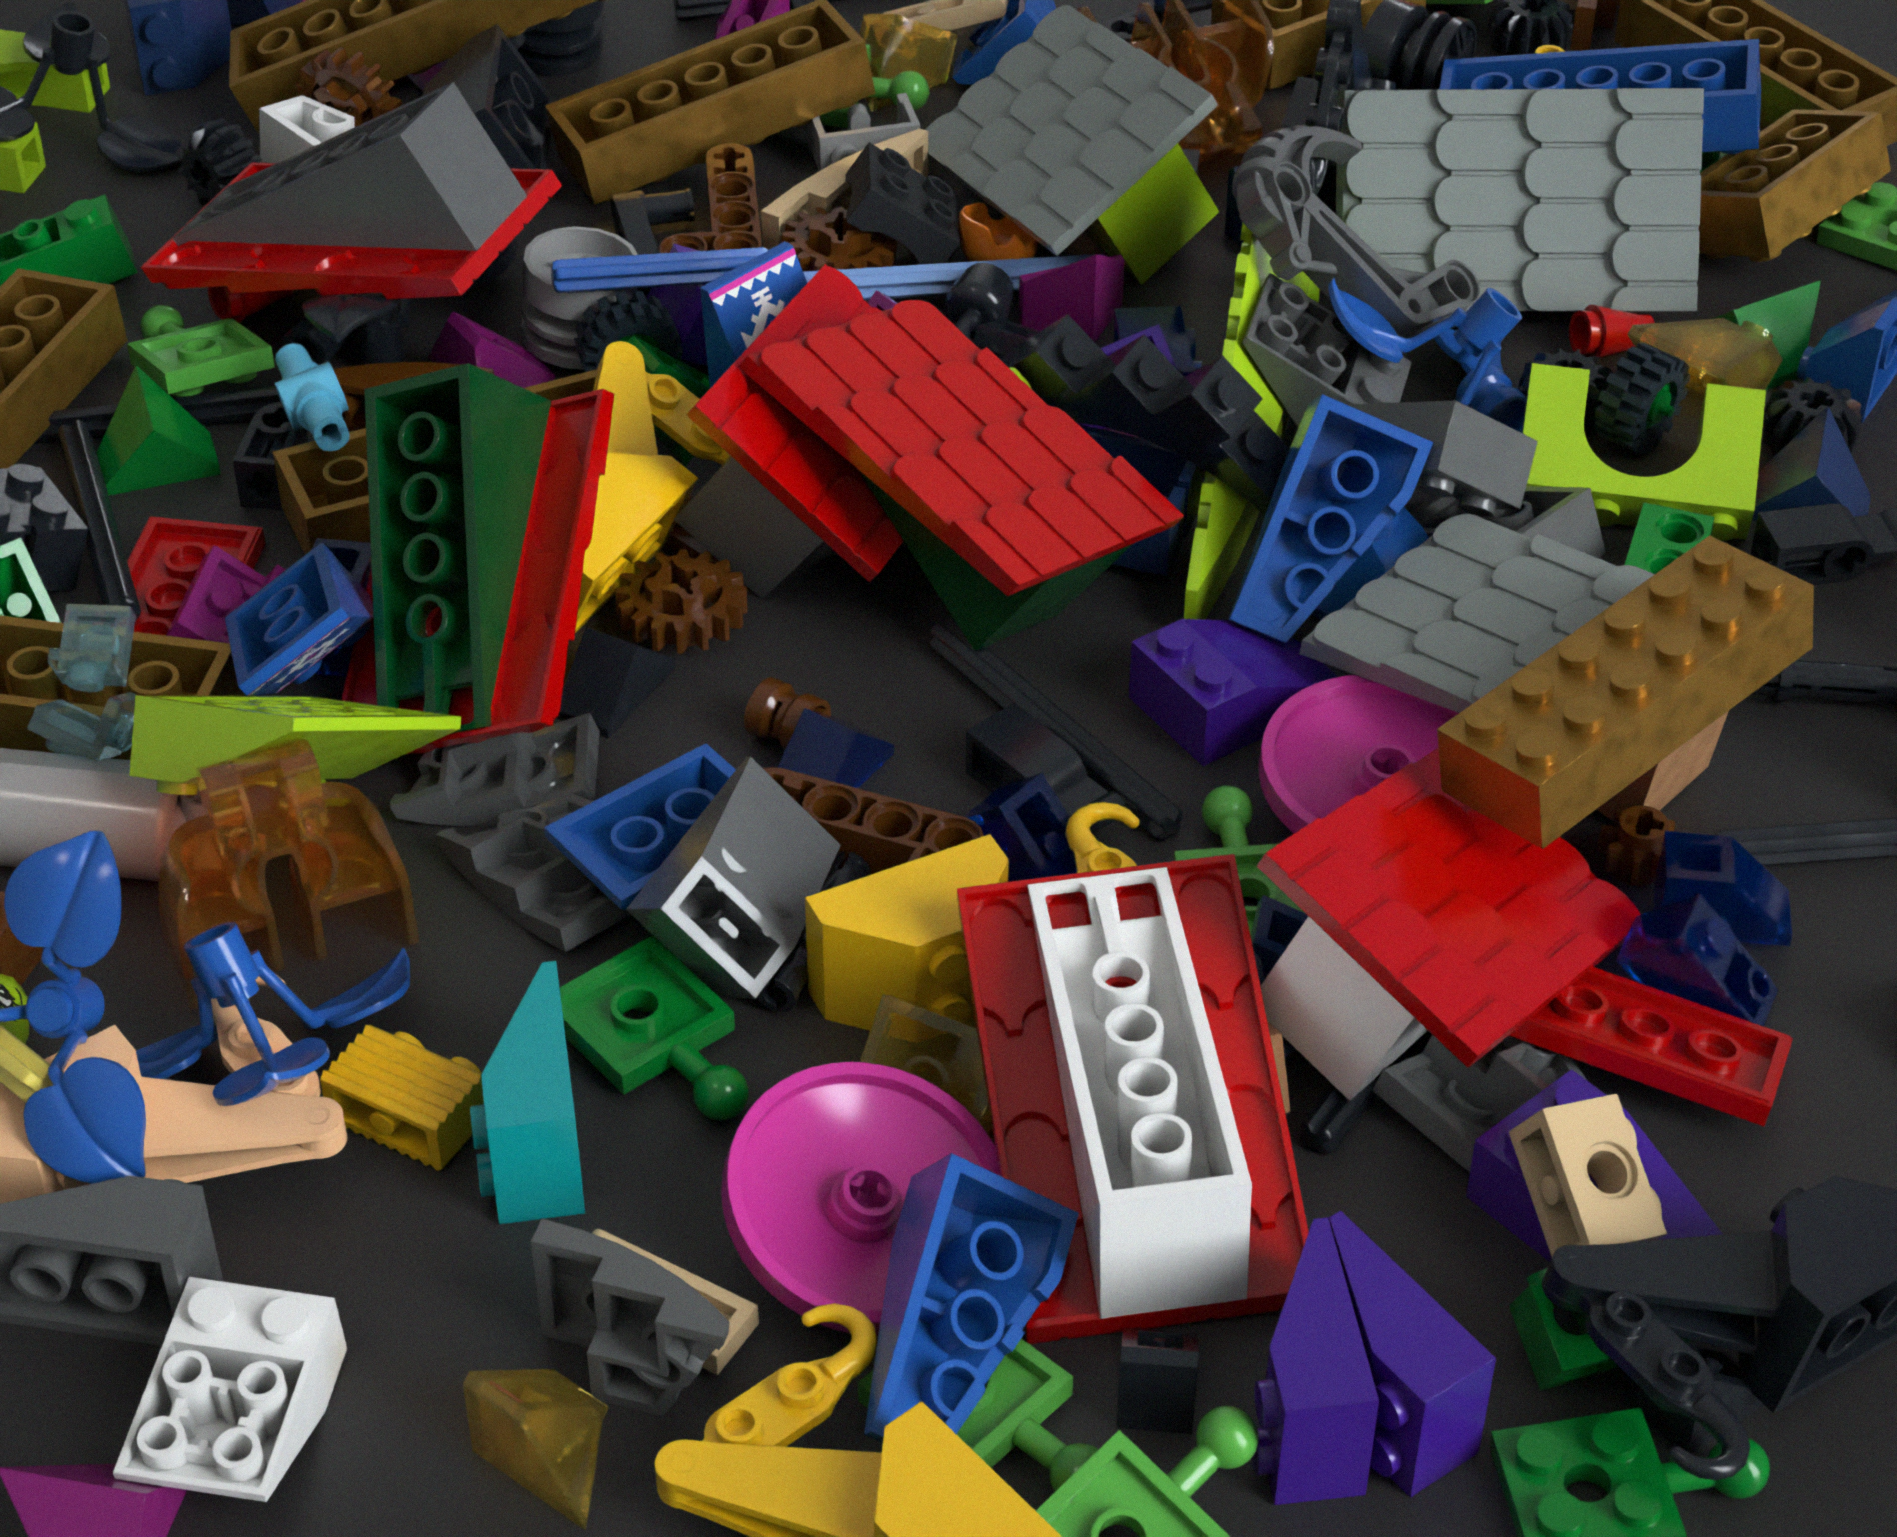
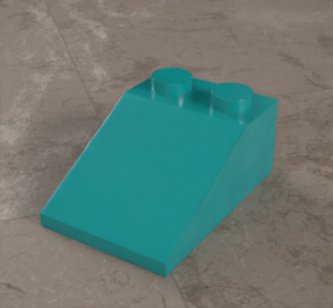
M556 961L542 962L481 1074L484 1104L470 1106L474 1149L489 1148V1153L476 1154L481 1197L495 1196L499 1225L585 1214Z

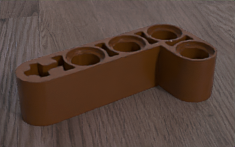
M725 143L714 146L707 152L706 170L711 232L671 235L660 243L659 253H669L673 244L699 251L762 247L753 154L749 148L736 143Z
M763 768L841 845L838 852L845 851L846 858L840 869L844 866L850 852L861 856L868 863L871 875L984 836L981 827L975 821L960 815L784 768Z

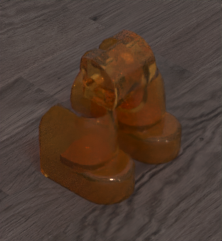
M1167 0L1162 26L1148 2L1138 4L1131 42L1129 44L1135 48L1142 49L1168 68L1171 66L1211 93L1218 104L1214 110L1178 142L1179 146L1182 149L1200 150L1199 163L1245 153L1256 141L1262 139L1263 126L1252 108L1261 100L1265 92L1274 52L1271 24L1258 0H1225L1221 22L1200 28L1196 27L1181 0ZM1087 6L1077 9L1078 12L1094 23L1097 22Z
M307 740L294 741L196 769L197 782L205 815L186 821L174 831L160 857V896L158 898L159 918L165 945L190 1010L199 1007L197 995L190 983L194 979L191 962L184 950V945L196 935L223 923L236 922L241 934L257 929L274 972L285 970L274 912L267 897L264 878L266 863L274 857L291 854L288 861L294 906L317 960L327 958L320 911L381 893L386 894L408 945L419 943L408 874L377 806L358 788L339 782L321 783L319 766Z

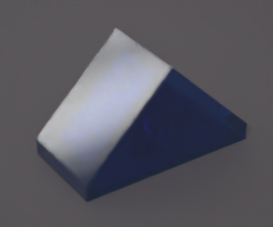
M804 708L778 768L858 788L894 755V744L844 720Z

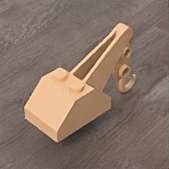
M259 976L255 979L257 985L269 987ZM216 998L211 999L221 1058L229 1072L233 1073L249 1064L262 1060L236 1005L221 1008ZM257 1018L274 1054L292 1045L290 1040L275 1024ZM116 1025L88 1037L84 1044L78 1045L64 1069L65 1072L72 1063L79 1059L102 1057L118 1062L134 1077L141 1090L146 1112L144 1139L146 1173L144 1178L159 1180L176 1179L189 1183L284 1163L328 1158L340 1152L347 1142L342 1107L331 1098L320 1097L321 1088L316 1071L288 1083L280 1082L274 1090L253 1100L231 1106H220L216 1103L213 1096V1089L216 1085L141 1077L136 1051ZM54 1054V1055H52V1056H50V1057H48V1058H46V1059H44V1060L47 1061V1062L51 1065V1063H52L53 1059L55 1058L56 1054ZM0 1082V1204L91 1184L67 1177L43 1162L32 1148L25 1131L24 1108L26 1103Z

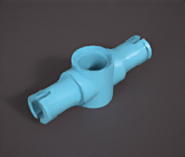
M292 343L280 348L276 353L275 360L282 380L274 384L294 431L303 428L310 431L317 445L323 451L331 452L344 447L349 441L350 435L342 413L348 411L349 407L330 362L321 365L316 364L311 360L305 347L301 344Z

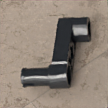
M690 188L644 195L643 190L610 195L615 233L632 244L638 255L659 254L650 226L695 221V214L693 212L695 211L694 201ZM652 287L638 288V291H643L644 295L648 296Z

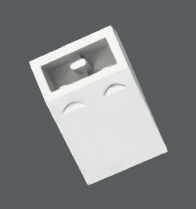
M189 1277L114 1468V1478L267 1502L326 1412L346 1354L347 1345L335 1298Z

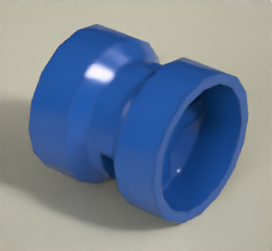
M1489 365L1468 407L1521 433L1527 397L1520 390L1513 387L1509 377L1500 368ZM1474 370L1468 373L1456 390V401L1459 402Z

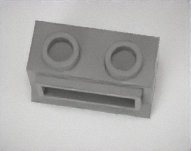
M907 93L896 94L897 124L870 127V116L866 107L862 104H855L848 109L847 131L825 133L820 116L810 119L808 123V147L813 154L818 170L821 171L827 166L863 150L869 142L874 145L919 129L920 123Z

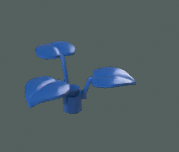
M1334 278L1328 283L1331 303L1339 320L1349 334L1373 354L1385 360L1399 363L1403 358L1402 352L1408 353L1434 338L1439 347L1461 364V367L1467 374L1474 370L1459 400L1460 403L1469 406L1489 365L1497 366L1503 371L1500 357L1501 341L1522 319L1521 313L1509 299L1497 290L1487 288L1466 312L1458 307L1450 317L1407 339L1398 336L1392 325L1373 307L1339 290ZM1457 326L1458 330H1453L1450 328Z
M89 831L33 853L18 865L8 881L5 890L4 908L12 933L25 945L44 947L41 961L59 979L45 981L37 985L31 991L26 1005L1 1008L0 1022L28 1019L31 1027L38 1034L47 1038H65L48 1068V1076L53 1086L35 1092L25 1104V1131L32 1148L44 1163L67 1177L94 1184L126 1176L145 1177L144 1139L146 1112L143 1096L136 1080L118 1062L102 1057H89L75 1061L64 1072L77 1046L87 1041L86 1032L96 1027L102 1019L105 1002L100 988L92 980L82 977L81 972L76 968L69 969L58 957L73 967L83 968L96 964L113 946L121 922V887L114 854L102 831Z
M236 922L223 923L196 935L184 945V950L198 976L191 980L190 983L197 995L201 1025L194 1026L136 1050L141 1077L166 1079L190 1066L201 1057V1050L218 1039L211 999L216 998L221 1008L236 1005L262 1060L238 1069L221 1080L213 1089L215 1101L220 1106H231L263 1096L274 1090L280 1082L288 1083L297 1080L321 1067L328 1060L330 1050L324 1040L309 1037L274 1054L248 998L259 991L255 980L258 976L301 1019L304 1028L316 1029L326 1024L331 1028H339L380 1011L399 1000L406 993L410 985V960L404 947H402L400 952L377 972L351 989L311 1010L265 964L258 949L252 952L249 951Z

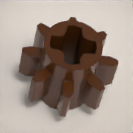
M1637 805L1629 807L1624 811L1616 810L1612 826L1601 825L1597 851L1606 854L1604 870L1612 872L1619 881L1631 886H1646L1656 880L1659 882L1665 881L1667 866H1678L1683 843L1682 840L1673 837L1676 822L1668 820L1661 811L1649 806Z

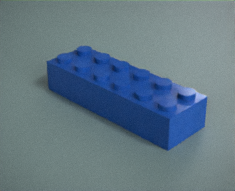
M1759 39L1444 60L1439 90L1704 88L1702 152L1720 151L1726 154H1736L1745 150L1759 149L1761 110Z

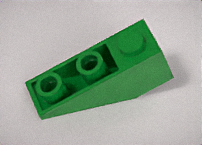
M105 194L91 200L83 199L76 201L63 211L42 219L24 221L15 229L0 234V286L18 268L103 284H110L138 273L131 244Z

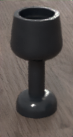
M977 263L968 267L948 291L945 298L946 315L949 321L970 341L974 338L977 325L997 320H1007L1014 294V286L1010 277L995 265Z

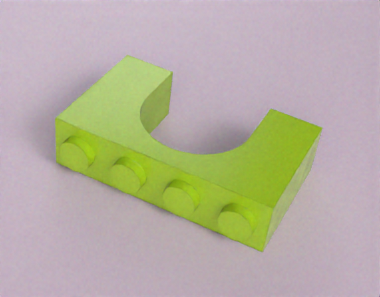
M0 29V86L11 91L19 99L25 95L40 63L31 59L23 49V39L26 33ZM106 63L98 67L103 96L110 89ZM50 65L31 105L90 113L95 107V101L88 70H83L82 73L77 75H66L54 69L53 65ZM35 122L33 130L27 135L11 141H0V190L25 193L46 167L37 122Z
M1532 363L1522 434L1538 442L1526 486L1590 488L1599 526H1611L1614 524L1636 526L1643 503L1645 502L1715 517L1711 536L1720 541L1733 538L1747 539L1755 511L1766 390L1707 383L1699 416L1696 452L1685 464L1674 471L1658 476L1640 477L1628 475L1609 467L1595 455L1587 442L1584 432V416L1590 370Z

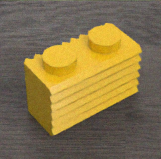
M365 1025L363 1033L357 1034L354 1043L348 1044L346 1052H340L338 1060L332 1061L329 1070H323L320 1078L323 1097L331 1098L341 1105L346 1129L350 1127L355 1134L362 1133L367 1140L373 1138L379 1145L384 1143L390 1150L396 1148L401 1155L408 1154L413 1161L419 1159L425 1166L431 1164L436 1171L443 1169L471 1137L470 1106L484 1104L482 1072L474 1063L463 1057H453L449 1060L425 1049L421 1042L409 1033L399 1031L392 1035L372 1025Z

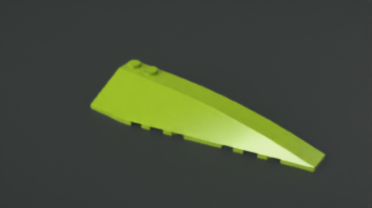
M1242 223L1241 240L1244 242H1242L1240 254L1237 255L1233 298L1231 297L1226 339H1224L1222 355L1263 398L1254 411L1284 441L1290 414L1242 343L1265 279L1270 273L1274 276L1276 275L1270 265L1271 257L1255 235ZM1303 271L1290 280L1279 278L1286 283L1298 286L1309 298L1319 303L1320 289ZM1205 471V480L1201 487L1197 528H1195L1185 591L1184 619L1206 620L1234 570L1260 513L1253 504L1207 471Z

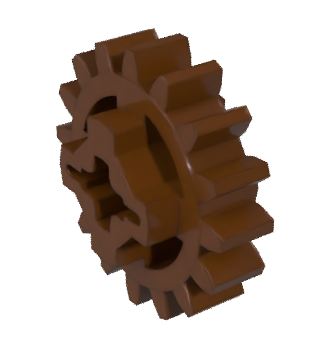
M339 47L332 54L327 49L322 51L299 71L302 79L294 84V90L299 94L353 116L355 127L402 105L401 99L389 95L388 91L395 85L392 80L382 81L378 77L381 69L378 63L368 68L364 65L363 53L357 52L349 59L343 47Z
M840 206L832 209L831 213H827L822 207H816L814 216L804 212L797 213V222L787 221L785 232H782L781 243L786 241L793 245L803 272L819 271L825 264L837 270L894 266L897 241L893 240L891 236L874 231H861L847 222V210Z
M680 549L677 555L666 556L662 552L655 553L656 563L650 565L640 560L634 562L635 574L622 573L620 576L621 587L615 588L617 615H619L620 628L622 630L632 629V641L636 643L651 638L652 650L655 651L661 650L666 644H675L677 654L684 653L687 646L697 645L703 651L708 650V639L714 637L724 642L730 639L729 628L741 629L743 627V614L748 613L747 587L744 586L742 572H731V564L727 559L718 561L715 564L711 563L710 552L706 551L697 558H688L686 549Z

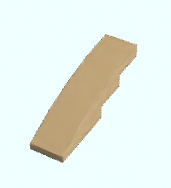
M919 128L874 144L883 151L886 148L895 150L909 162L912 169L925 177L928 176V131ZM863 150L815 173L761 210L762 247L770 250L781 244L782 232H785L786 222H797V213L799 212L814 216L816 207H822L827 213H831L832 209H836L837 206L848 210L852 197V186L846 183L845 174Z

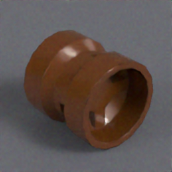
M769 677L756 687L749 699L744 715V728L748 734L767 742L773 739L779 740L783 750L805 758L811 755L824 739L830 723L831 707L828 701L810 693L803 695L795 694L792 685L777 678Z

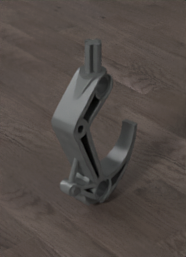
M1306 125L1278 129L1256 141L1245 152L1241 165L1236 170L1232 183V194L1237 200L1240 219L1255 235L1271 257L1270 265L1277 277L1290 280L1303 271L1329 299L1328 283L1334 278L1339 290L1373 307L1392 325L1398 336L1407 339L1450 317L1458 307L1466 312L1479 298L1480 287L1478 280L1471 269L1463 262L1449 260L1429 274L1393 268L1312 192L1309 172L1310 157H1321L1342 165L1362 150L1361 142L1332 129L1319 126L1308 127Z

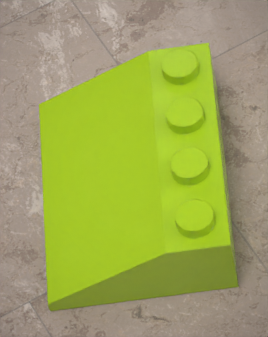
M135 695L129 776L157 780V792L178 795H196L198 783H202L201 790L217 793H241L242 782H245V789L256 791L283 792L285 781H287V787L325 790L326 779H350L460 730L461 716L314 696Z

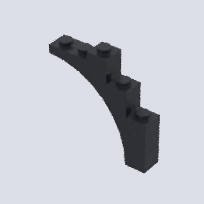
M1067 314L999 358L1008 368H1016L1028 381L1031 389L1046 404L1063 410L1076 423L1099 425L1135 435L1170 450L1217 477L1253 504L1264 516L1266 515L1290 448L1254 411L1263 398L1223 355L1184 377L1145 335L1140 336L1107 356Z

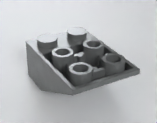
M1271 273L1265 279L1242 342L1298 428L1308 404L1322 394L1344 404L1400 402L1412 363L1405 357L1399 363H1394L1373 354L1349 334L1336 313L1309 298L1298 286L1286 283Z
M746 757L626 910L720 998L756 999L795 948L806 924L805 897L821 891L841 845L751 757Z

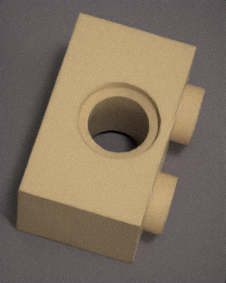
M1617 1094L1543 1108L1509 1131L1551 1257H1553L1554 1252L1559 1247L1564 1245H1603L1653 1241L1667 1234L1662 1221L1660 1200L1653 1188L1650 1187L1637 1151L1635 1130L1631 1122L1625 1117ZM1588 1173L1594 1178L1598 1188L1591 1182Z

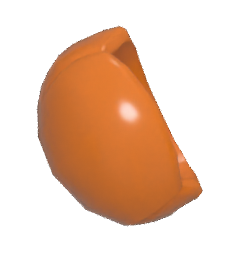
M978 202L966 205L959 212V246L969 262L1033 258L1036 255L1039 242L1006 217L1000 220L992 219L984 203Z

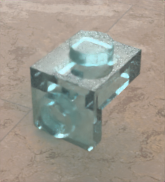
M67 604L60 648H50L47 660L62 684L82 692H99L104 689V686H126L136 615L130 606Z
M128 692L110 697L101 718L62 699L36 705L27 729L46 738L45 746L57 754L80 755L95 762L103 758L119 756L122 752L128 751L132 746L136 694Z

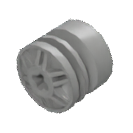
M573 226L552 229L540 234L525 247L522 285L525 295L522 304L521 339L530 353L543 362L561 368L584 370L574 342V338L578 337L575 330L578 321L587 323L583 313L588 307L598 312L600 307L597 300L606 296L609 304L616 302L615 292L624 290L628 300H632L634 290L638 291V288L558 293L555 292L551 280L552 262L559 259L638 255L633 245L616 234L598 228Z

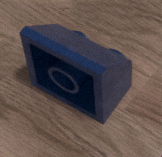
M124 0L136 68L145 96L195 88L230 59L231 23L227 0Z

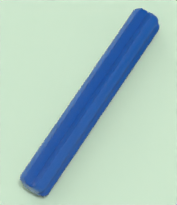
M760 247L559 259L552 262L551 280L555 292L558 293L707 284L768 251V249Z

